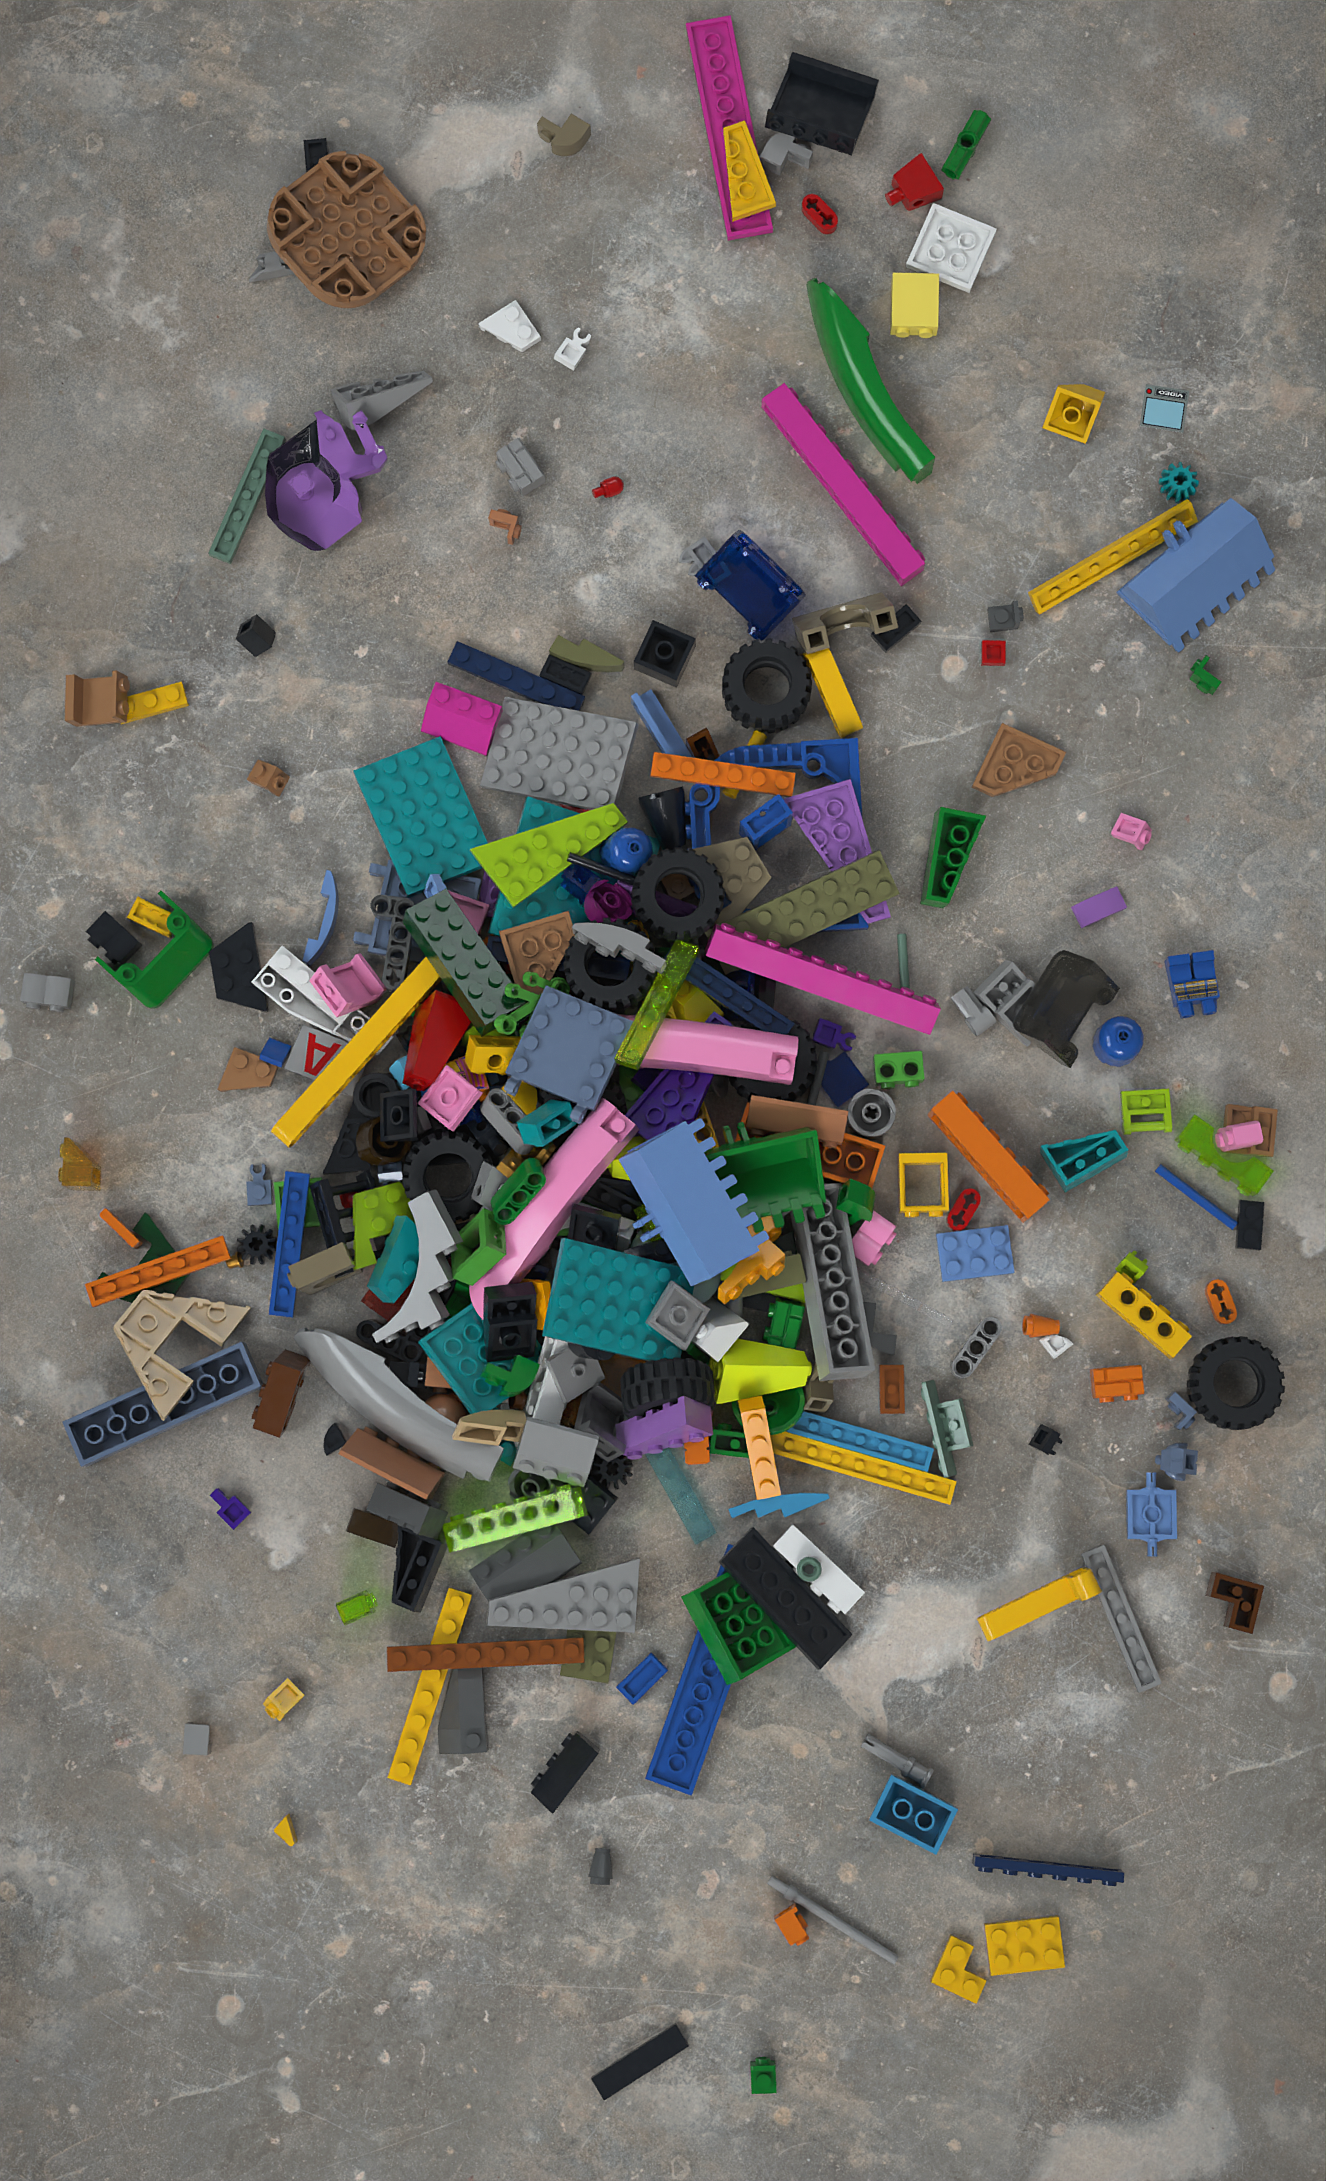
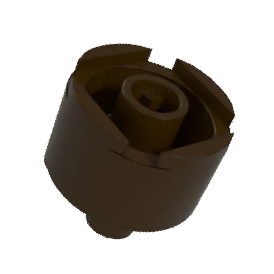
M380 1116L362 1123L356 1135V1147L359 1158L375 1166H383L399 1161L409 1152L412 1141L380 1142Z

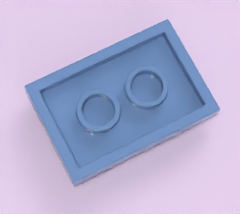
M1008 1225L936 1234L942 1282L1015 1273Z

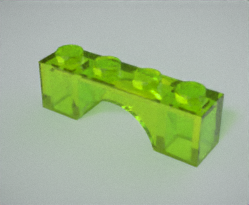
M1197 1115L1191 1116L1175 1138V1141L1179 1143L1177 1145L1178 1148L1187 1154L1191 1152L1198 1157L1197 1161L1207 1168L1211 1166L1217 1170V1175L1224 1181L1229 1182L1231 1180L1238 1185L1237 1190L1246 1196L1257 1195L1274 1170L1255 1157L1240 1163L1224 1159L1214 1147V1128Z

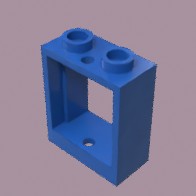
M778 794L740 821L739 834L742 838L748 837L754 849L757 850L791 826L793 812L780 794ZM761 812L766 813L764 816L760 815Z

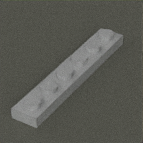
M1105 1545L1081 1553L1086 1568H1091L1102 1590L1098 1594L1099 1600L1137 1692L1140 1693L1162 1684Z

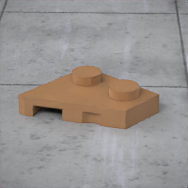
M234 1047L217 1090L227 1092L228 1090L271 1087L279 1067L260 1060V1056Z

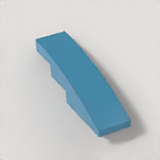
M823 1493L783 1494L760 1500H752L728 1510L731 1518L753 1509L758 1518L778 1509H781L783 1516L787 1517L825 1501L830 1497L828 1494Z

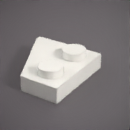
M516 300L478 323L482 331L490 332L497 339L511 344L513 348L520 352L541 341V336Z

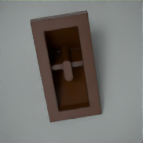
M707 728L686 738V747L693 758L714 761L720 756Z

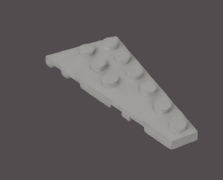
M640 1558L489 1599L487 1625L635 1633Z

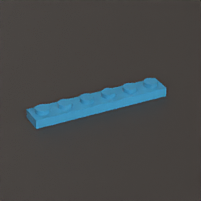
M805 1411L799 1421L787 1430V1432L925 1472L929 1470L934 1448Z

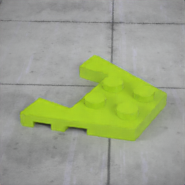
M400 1182L353 1195L354 1270L377 1263L370 1239L390 1234L395 1224L393 1222L396 1216H408L415 1223L408 1202L411 1200L407 1198L405 1189Z

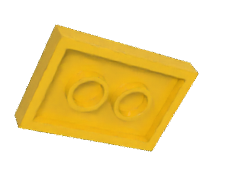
M1058 1915L984 1924L991 1976L1065 1968Z

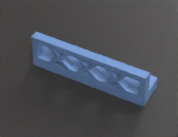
M652 689L640 696L638 693L631 695V704L661 753L692 757Z

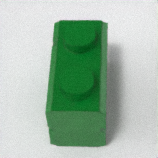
M776 1297L775 1303H770L767 1317L771 1318L769 1327L765 1326L762 1340L766 1341V1344L796 1350L805 1309L804 1303Z

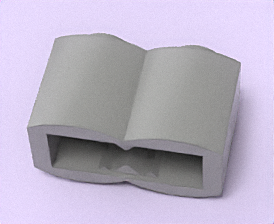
M24 973L20 1001L26 1004V1008L40 1010L41 1006H49L50 1011L63 1013L64 1009H71L75 981L64 977Z

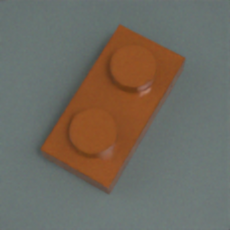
M879 1365L880 1414H905L904 1365Z

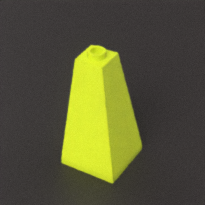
M737 1339L719 1362L710 1357L708 1365L713 1371L716 1404L802 1387L806 1385L807 1377L812 1372V1365L808 1361L805 1351Z

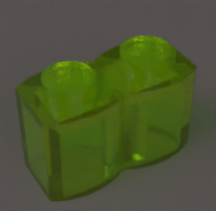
M367 1590L336 1603V1608L345 1626L375 1613V1607L378 1606L373 1592L369 1593Z

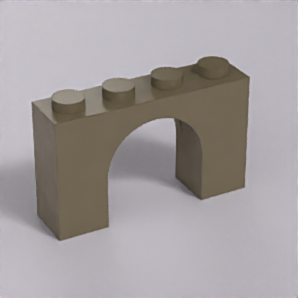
M882 592L792 618L797 641L807 654L830 648L828 636L843 629L869 627L875 634L898 628L894 606Z
M341 1242L288 1266L290 1273L287 1276L292 1287L312 1295L363 1272L362 1268L354 1270V1272L344 1277L335 1279V1275L355 1267L351 1256H354V1250L352 1248L347 1249L346 1244Z

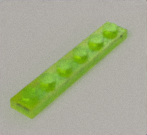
M680 940L675 941L666 958V968L662 974L658 973L614 1058L617 1064L635 1070L639 1069L699 953L697 945Z

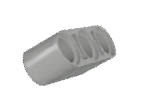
M497 1088L492 1089L481 1103L480 1109L482 1114L515 1152L520 1155L529 1154L535 1145L523 1143L517 1121L526 1115L505 1091Z
M987 1317L975 1328L950 1365V1371L954 1377L964 1379L974 1372L1002 1331L1001 1322L997 1318ZM986 1322L995 1324L996 1331L993 1335H989L984 1331V1324ZM973 1341H977L982 1345V1351L979 1355H975L970 1351V1344ZM958 1361L967 1363L968 1371L966 1374H959L956 1371Z

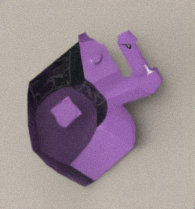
M321 410L314 413L316 416L314 422L269 454L265 483L267 515L279 530L310 550L321 551L327 549L362 522L360 498L351 481L381 472L388 460L384 447L375 443L366 424L367 417L362 411L352 416V423L366 450L364 455L355 454L341 424L335 422Z

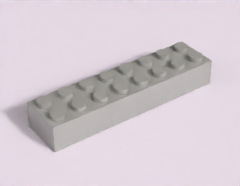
M842 1183L824 1184L826 1203H823L825 1217L817 1219L812 1206L802 1208L805 1221L796 1223L792 1211H790L797 1254L801 1256L806 1282L802 1284L819 1381L865 1378L875 1370L848 1215L846 1212L836 1209L838 1191Z

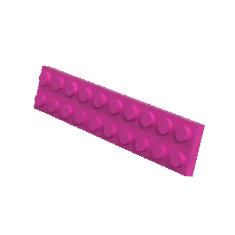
M731 15L686 23V32L727 240L773 233L769 209L732 221L723 128L745 121L756 151L757 146Z

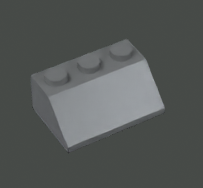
M527 1417L518 1443L513 1468L525 1473L544 1476L547 1479L563 1481L573 1486L584 1487L591 1469L599 1436Z

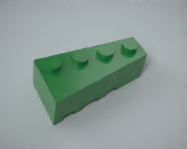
M940 807L934 813L920 904L944 908L950 903L986 815Z

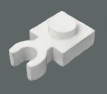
M579 327L575 329L572 340L566 337L554 356L555 360L573 371L585 355L586 348L584 347L589 344L591 338L590 334L584 339L579 338L581 330Z

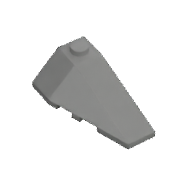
M423 370L396 375L392 381L378 378L373 379V384L360 386V382H355L331 389L330 391L343 423L351 430H356L352 423V416L357 412L362 411L367 417V425L373 424L432 383L433 380Z

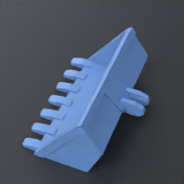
M1232 498L1225 503L1222 502L1189 531H1187L1182 522H1174L1173 525L1179 539L1176 541L1173 533L1165 530L1162 535L1168 549L1117 591V594L1169 646L1172 644L1177 652H1180L1185 647L1181 639L1185 632L1192 639H1196L1200 635L1196 626L1199 620L1202 619L1207 626H1211L1215 622L1211 613L1212 609L1218 606L1223 614L1230 609L1226 598L1231 593H1233L1238 601L1245 597L1241 587L1245 581H1248L1253 588L1260 584L1256 574L1258 570L1263 568L1267 575H1271L1275 571L1271 561L1274 558V554L1268 546L1257 518Z
M701 1118L690 1124L684 1121L627 1151V1154L619 1159L648 1213L632 1224L634 1229L640 1228L652 1220L655 1228L642 1234L640 1237L641 1241L644 1242L659 1233L661 1238H664L691 1286L711 1279L737 1262L759 1251L757 1246L769 1239L766 1231H761L753 1237L749 1233L747 1227L758 1221V1216L755 1212H751L743 1218L737 1212L736 1208L748 1201L746 1195L741 1193L730 1199L725 1191L737 1183L735 1176L732 1174L722 1180H719L715 1170L726 1164L724 1157L719 1156L709 1162L704 1152L716 1145L714 1139L709 1137L698 1143L693 1133L705 1127V1123Z

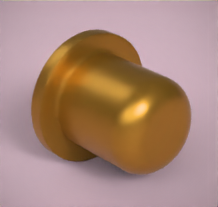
M235 1252V1255L231 1256L232 1259L226 1261L228 1268L244 1267V1260L241 1258L240 1252Z

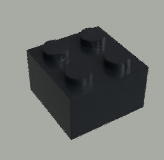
M653 620L634 659V670L677 688L696 647V638Z

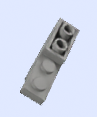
M575 923L572 926L576 940L585 945L589 942L596 947L595 950L605 957L611 955L615 958L619 950H621V954L631 961L637 959L643 963L642 967L651 973L657 971L662 974L667 966L666 960L649 951L651 946L650 940L638 933L602 923Z

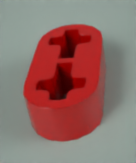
M808 194L805 196L801 207L804 216L821 233H833L838 225L836 213L818 195ZM808 203H816V210L814 208L808 209ZM824 219L827 220V221L831 219V220H832L831 226H830L829 224H826V225L824 226V225H823Z
M969 1188L963 1190L946 1218V1223L951 1230L961 1231L968 1225L980 1204L981 1196L979 1192ZM971 1193L974 1195L973 1200L976 1201V1203H971L967 1207V1209L963 1208V1205L965 1204L966 1200L963 1198V1196H969ZM960 1211L964 1212L961 1218L964 1222L963 1225L958 1224L954 1226V1220L951 1219L952 1215L956 1217Z

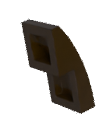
M353 1508L346 1532L393 1548L396 1547L398 1541L397 1523Z

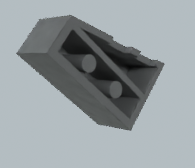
M388 1481L386 1485L377 1483L367 1506V1511L397 1523L401 1527L411 1529L416 1534L438 1539L448 1514L447 1511L441 1509L442 1504L428 1499L427 1503L421 1501L420 1496L409 1490L407 1494L400 1492V1486Z

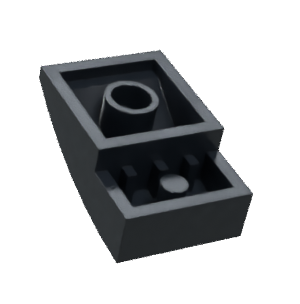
M532 1282L484 1287L483 1324L487 1362L511 1360L517 1355L525 1358L535 1356L538 1320L535 1314L537 1293Z

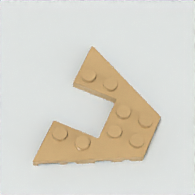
M142 1290L116 1322L113 1330L161 1420L164 1421L194 1381L156 1355V1352L183 1320L222 1347L250 1312V1306H234L220 1301L215 1303L207 1299L190 1297L189 1299L176 1297L174 1294L169 1293L158 1294L155 1291Z

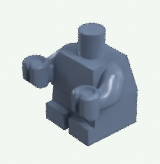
M1187 1443L1172 1444L1166 1449L1161 1450V1455L1155 1457V1463L1160 1465V1469L1177 1481H1185L1186 1474H1197L1196 1461L1198 1459V1450L1187 1449Z

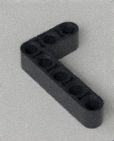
M451 1253L445 1256L447 1261L451 1258ZM456 1279L449 1282L451 1287H449L447 1292L439 1293L445 1307L454 1292ZM369 1319L360 1322L357 1326L356 1333L360 1340L405 1362H416L424 1356L425 1351L418 1342L425 1336H420L417 1328L409 1331L407 1335L398 1332L400 1337L396 1339V1345L390 1348L385 1344V1340L376 1343L373 1336L367 1337L363 1333V1328L366 1324H371L374 1327V1332L385 1326L384 1324ZM428 1327L427 1335L433 1331L430 1327ZM409 1345H414L418 1349V1354L415 1358H410L407 1355L406 1350Z

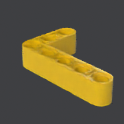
M1083 1567L978 1617L977 1621L986 1640L991 1641L1075 1600L1084 1601L1101 1593L1102 1590L1091 1568Z

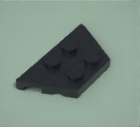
M249 922L209 951L216 998L266 1013L268 1012L266 995L251 982L261 971L254 926L252 922Z

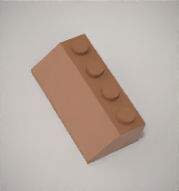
M751 1095L746 1130H751V1135L765 1136V1133L778 1134L808 1127L817 1130L818 1142H823L822 1146L836 1148L837 1145H842L848 1111Z

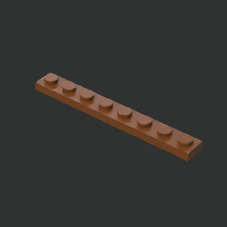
M584 1637L387 1647V1672L585 1663Z

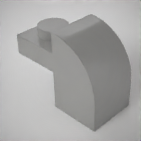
M778 133L771 137L760 155L763 169L779 176L788 160L809 169L813 160V151L804 144H796L795 137L784 133Z

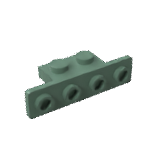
M935 1381L922 1382L921 1396L927 1405V1421L932 1426L934 1434L932 1441L939 1455V1470L943 1473L944 1478L957 1475L952 1451L974 1446L963 1400L960 1398L940 1403Z

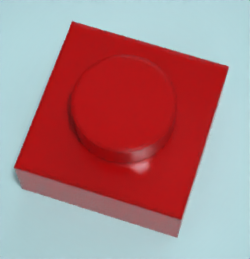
M982 640L981 666H1005L1006 641Z

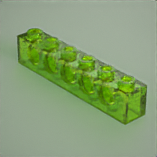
M571 1484L557 1487V1493L550 1494L549 1490L535 1493V1499L528 1500L527 1496L513 1499L514 1505L507 1506L506 1502L492 1505V1511L486 1512L484 1507L471 1511L472 1516L465 1518L464 1513L451 1516V1522L443 1524L448 1551L451 1553L587 1516L581 1487L571 1488ZM555 1500L559 1503V1511L554 1507ZM534 1506L538 1511L537 1517L533 1514ZM512 1512L516 1515V1522L512 1520ZM491 1518H492V1519L494 1520V1522H495V1527H494V1528H493V1527L491 1526V1524H490ZM470 1524L473 1526L474 1529L473 1534L469 1530Z

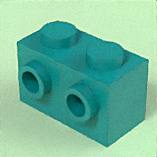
M549 1100L517 1121L523 1143L535 1145V1147H543L575 1126L577 1123L570 1118L573 1110L571 1103Z

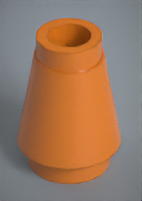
M1030 1314L1023 1318V1334L1029 1335L1030 1338L1059 1334L1060 1322L1059 1320Z

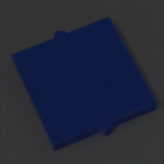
M844 1051L832 1061H827L821 1086L838 1108L853 1098L855 1094L869 1086V1083Z

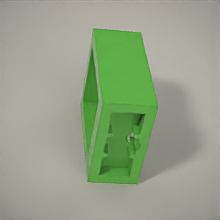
M485 1208L459 1231L463 1242L457 1244L458 1249L451 1253L452 1278L471 1286L506 1255L504 1225L498 1224L495 1221L493 1212ZM480 1242V1247L473 1253L472 1249Z

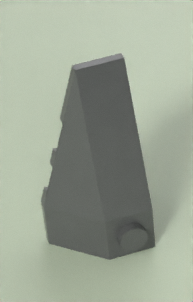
M483 1668L452 1669L438 1725L439 1754L483 1753L489 1750Z

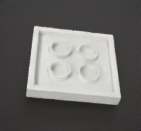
M933 203L908 258L906 267L919 273L939 274V281L970 293L997 229Z

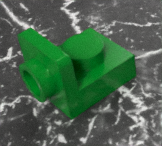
M756 2057L755 2061H750L751 2093H777L775 2060L770 2061V2057Z

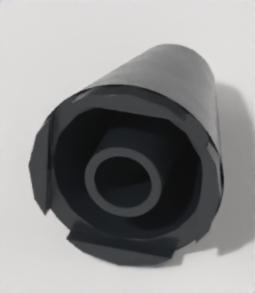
M683 786L639 797V804L662 849L670 851L674 850L675 847L686 845L685 791Z

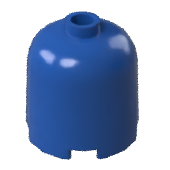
M633 827L622 828L614 832L601 843L599 850L603 865L630 875L638 873L642 865L648 861L653 853L652 843L648 835L642 830Z
M1117 1016L1107 1020L1096 1030L1092 1047L1095 1055L1102 1063L1121 1067L1129 1064L1137 1057L1143 1046L1144 1035L1136 1021L1128 1017Z

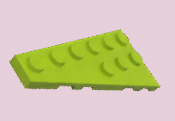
M612 803L472 848L470 852L514 908L573 864L567 862L569 852L583 857L614 832L625 826L628 821L617 806Z

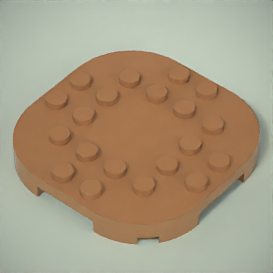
M339 151L319 159L316 166L288 187L283 186L276 193L271 202L267 218V233L275 252L315 297L326 304L339 308H356L366 305L402 279L419 262L426 240V225L418 207L415 204L411 206L383 173L384 168L378 162L361 153L354 155L346 154V151Z

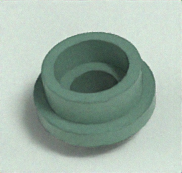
M805 1557L797 1565L799 1577L807 1582L818 1579L822 1571L820 1562L813 1557ZM808 1564L814 1567V1571L811 1574H807L804 1571L805 1566Z

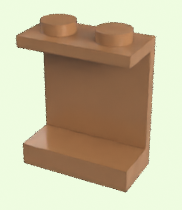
M117 670L112 671V677L82 679L75 674L66 675L65 721L76 727L127 722V714L129 713L127 692L130 688L128 676Z

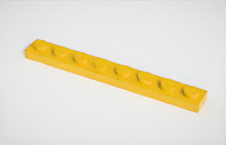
M1188 499L1184 500L1029 591L1028 595L1035 612L1039 615L1161 544L1165 541L1162 535L1165 530H1169L1173 535H1176L1174 522L1180 521L1186 528L1198 522L1191 501Z
M789 1432L770 1435L773 1454L948 1505L951 1504L957 1481Z
M448 1588L431 1644L458 1642L472 1594ZM449 1669L422 1670L387 1778L412 1785Z

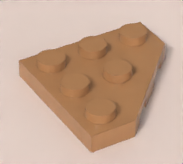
M1002 723L972 788L995 797L1055 776L1066 752Z
M569 911L499 931L514 983L520 985L522 989L538 995L543 993L544 990L541 987L526 986L523 983V975L527 971L535 972L539 977L549 981L552 979L564 957L565 950L570 946L569 941L572 936H575L572 930L573 924Z

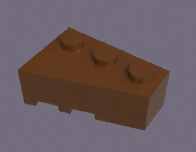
M285 1349L273 1362H269L266 1370V1375L269 1377L267 1383H263L259 1392V1397L262 1399L260 1405H256L252 1414V1419L255 1420L253 1429L278 1438L286 1431L296 1404L295 1399L299 1387L302 1388L304 1382L302 1377L305 1368L310 1366L311 1363L306 1356Z

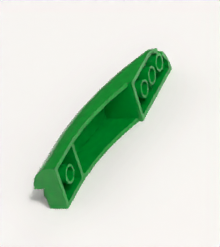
M817 278L810 279L806 287L815 329L828 367L840 393L864 433L892 469L896 472L901 468L911 482L920 483L932 473L935 456L905 421L886 390L869 348V332L826 283L821 282L818 284Z

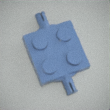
M1146 1473V1487L1139 1490H1126L1127 1539L1146 1541L1147 1556L1149 1557L1158 1556L1157 1542L1164 1539H1177L1176 1490H1163L1156 1487V1473Z

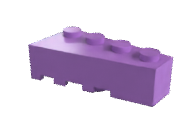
M682 1396L678 1398L677 1404L672 1402L663 1404V1410L651 1409L646 1411V1417L635 1416L616 1424V1439L626 1445L625 1453L622 1455L632 1460L640 1459L643 1454H657L668 1447L679 1448L686 1442L703 1441L704 1437L713 1435L711 1407Z

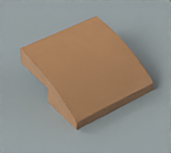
M1233 1104L1225 1105L1223 1127L1259 1121L1263 1142L1251 1147L1225 1151L1224 1153L1273 1157L1278 1109Z

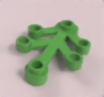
M527 971L523 975L522 980L526 986H538L544 989L547 985L569 995V984L561 977H554L549 981L539 977L535 972ZM508 983L505 987V995L507 997L520 998L528 1002L509 1015H499L494 1021L496 1030L499 1033L510 1035L515 1031L517 1021L531 1013L530 1020L542 993L538 995L522 989L518 984ZM527 1025L521 1027L520 1037H522Z

